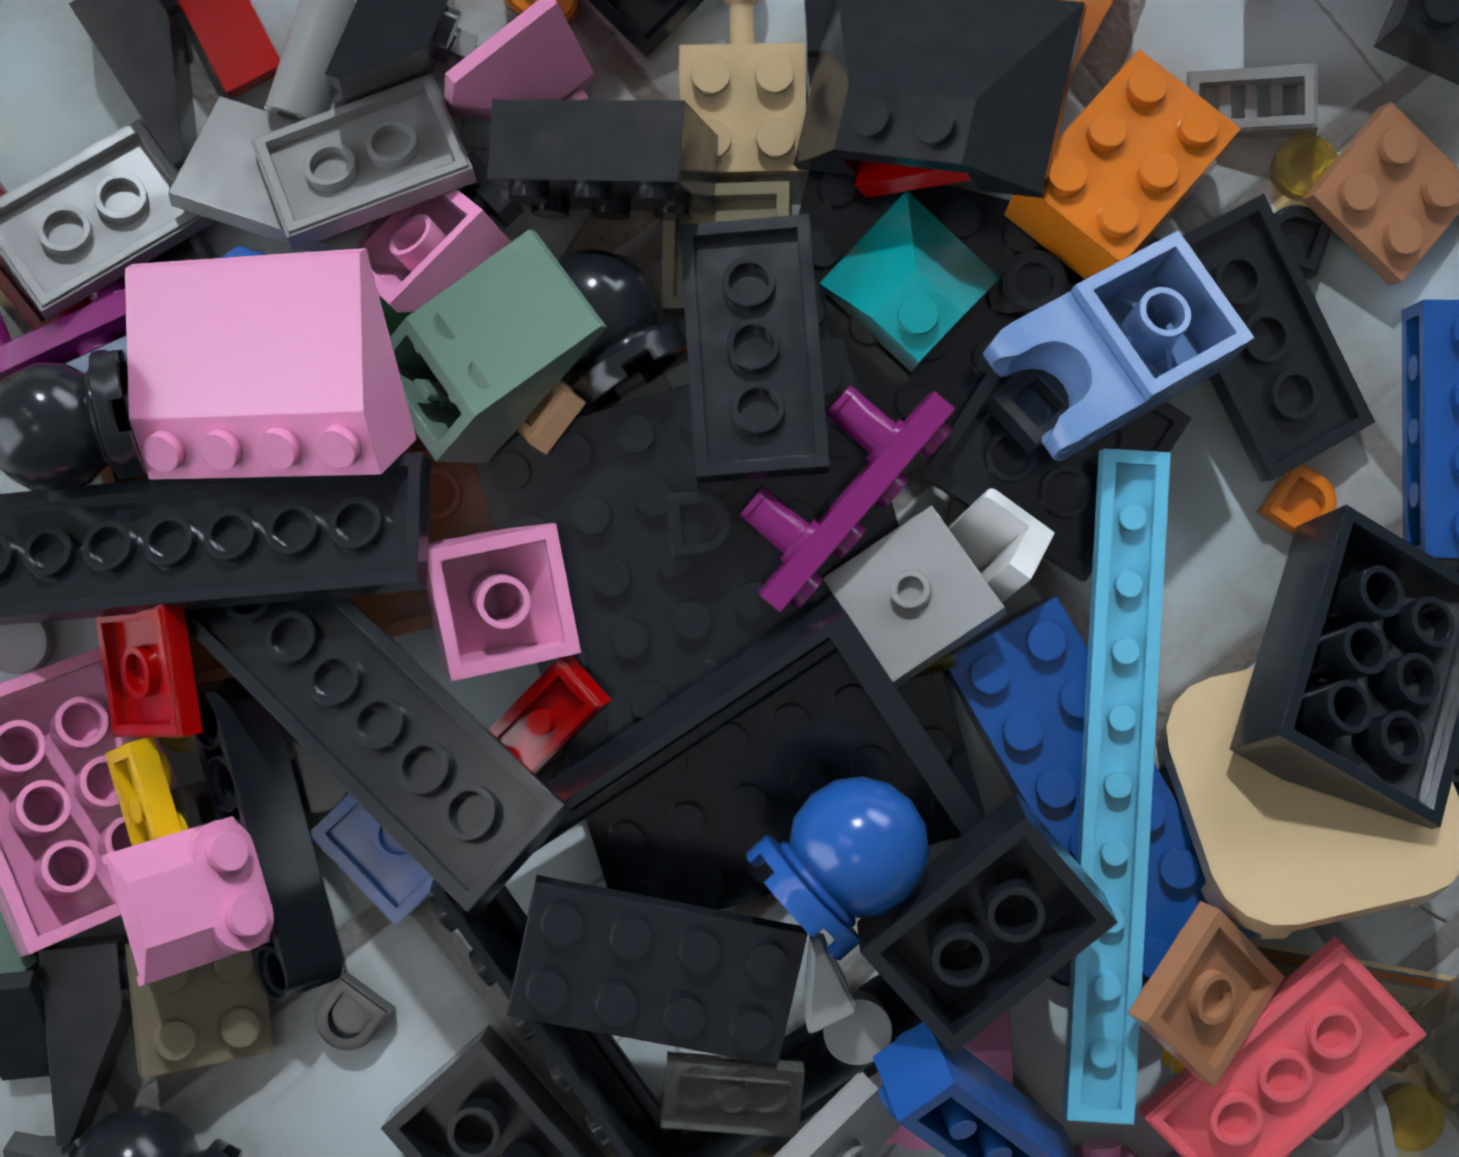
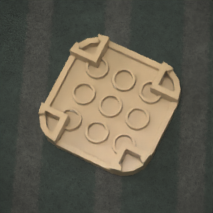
M1254 668L1210 677L1188 687L1172 705L1156 744L1159 768L1167 766L1206 880L1205 885L1201 888V892L1209 905L1220 909L1236 925L1259 933L1260 939H1286L1291 932L1405 905H1410L1411 909L1416 908L1436 898L1459 875V796L1453 781L1441 827L1429 829L1282 780L1229 749Z

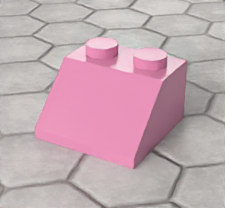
M556 523L482 531L428 542L426 594L441 668L451 682L581 653Z

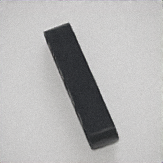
M241 683L197 693L203 733L195 734L194 739L216 820L233 816L237 823L249 833L255 846L273 907L274 923L270 933V942L251 949V953L262 988L272 1000L280 1002L339 979L342 973L343 960L281 724Z

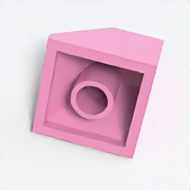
M538 0L445 73L444 102L451 116L491 121L492 100H590L585 92L590 87L594 72L557 1Z
M454 190L380 218L372 226L363 248L367 249L379 296L397 313L416 311L512 241L479 206L460 191Z

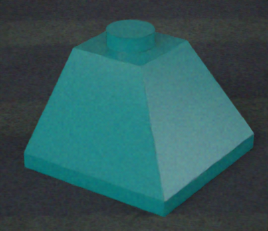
M906 191L826 275L818 286L912 373L996 284L1000 277Z

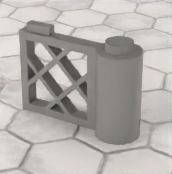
M355 0L299 1L264 107L267 112L299 122L340 107L333 103L325 72L354 9ZM462 30L452 57L463 60L476 50L478 36ZM451 116L460 137L466 118Z

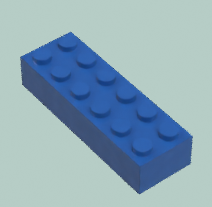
M1044 597L939 659L946 679L1013 794L1016 792L1076 860L1088 649L1058 597ZM1155 763L1153 771L1142 988L1162 961L1179 931L1184 927L1199 902L1208 904L1201 892V888L1205 885L1206 880L1182 810ZM1236 925L1249 940L1255 937L1253 931Z

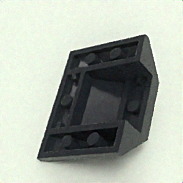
M832 0L793 165L797 169L857 176L860 161L968 173L980 191L1044 198L1087 8L1085 3L1065 0Z

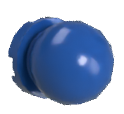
M861 776L834 780L812 793L794 816L789 843L782 842L779 844L766 834L746 853V857L754 867L761 866L765 861L774 873L764 882L765 885L812 938L824 928L835 939L829 944L827 950L832 957L840 961L861 942L859 935L853 928L856 924L855 918L882 916L906 902L923 879L930 851L926 825L913 802L889 783Z

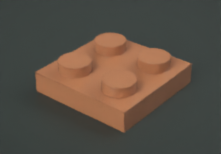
M1392 102L1378 107L1302 198V201L1390 286L1405 280L1459 214V168Z
M1200 901L1127 1013L1194 1077L1215 1087L1285 977L1220 909Z

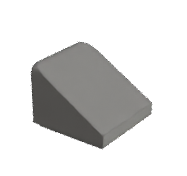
M820 932L813 938L809 935L803 1013L809 1033L817 1032L856 1013L854 1008L857 1007L850 985L837 959L828 952L827 947L829 943L824 933L820 934Z

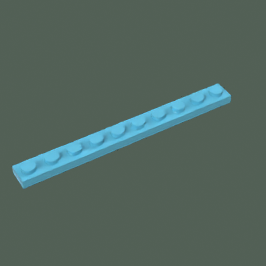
M1106 448L1099 450L1076 861L1105 893L1118 923L1071 960L1062 1111L1067 1121L1132 1125L1135 1122L1140 1024L1127 1012L1142 990L1171 452Z

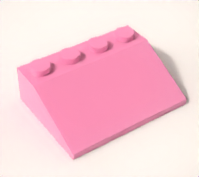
M366 248L131 264L125 268L129 421L149 480L382 474L417 439Z
M100 647L0 683V911L19 957L32 954L121 915L108 867L103 865L101 856L131 847L132 845L105 753L129 742L147 737H115L113 735ZM154 737L158 751L165 755L170 765L171 784L169 789L176 812L183 816L188 829L197 827L159 737Z

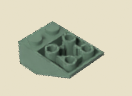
M527 230L411 313L390 337L414 430L436 462L488 463L607 327L536 231Z

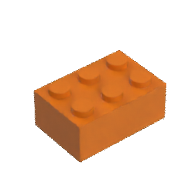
M1139 49L1057 139L1044 198L1013 195L1004 215L1085 280L1144 249L1216 167L1241 128Z

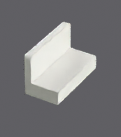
M993 488L988 489L948 526L1001 603L1031 580L1055 534L1054 531Z

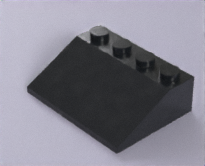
M1347 504L1297 526L1229 750L1282 780L1429 829L1440 828L1459 756V573Z

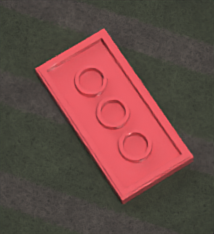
M1334 936L1280 984L1215 1087L1197 1079L1184 1068L1146 1101L1139 1110L1150 1125L1181 1157H1287L1427 1034L1347 947Z

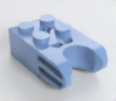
M1178 230L1076 284L1070 292L1010 323L1000 330L984 351L983 356L993 371L1000 377H1006L1021 370L1037 369L1044 370L1055 376L1062 383L1068 394L1069 409L1059 416L1055 427L1042 436V443L1055 461L1060 462L1221 372L1254 339V336Z

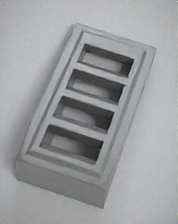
M1318 63L1187 72V87L1205 101L1206 88H1219V112L1241 128L1236 137L1317 135ZM1245 87V118L1232 119V88ZM1258 87H1271V117H1258ZM1284 87H1296V115L1284 116Z

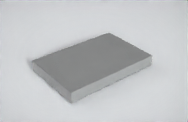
M432 73L250 139L284 232L293 251L477 182L472 164Z
M219 96L168 192L171 206L290 245L250 139L298 121ZM375 220L307 245L301 249L316 252L363 248Z
M142 118L0 197V255L46 320L53 318L125 275V268L131 264L147 263L214 223L213 219L171 206L168 192L179 170L172 165Z

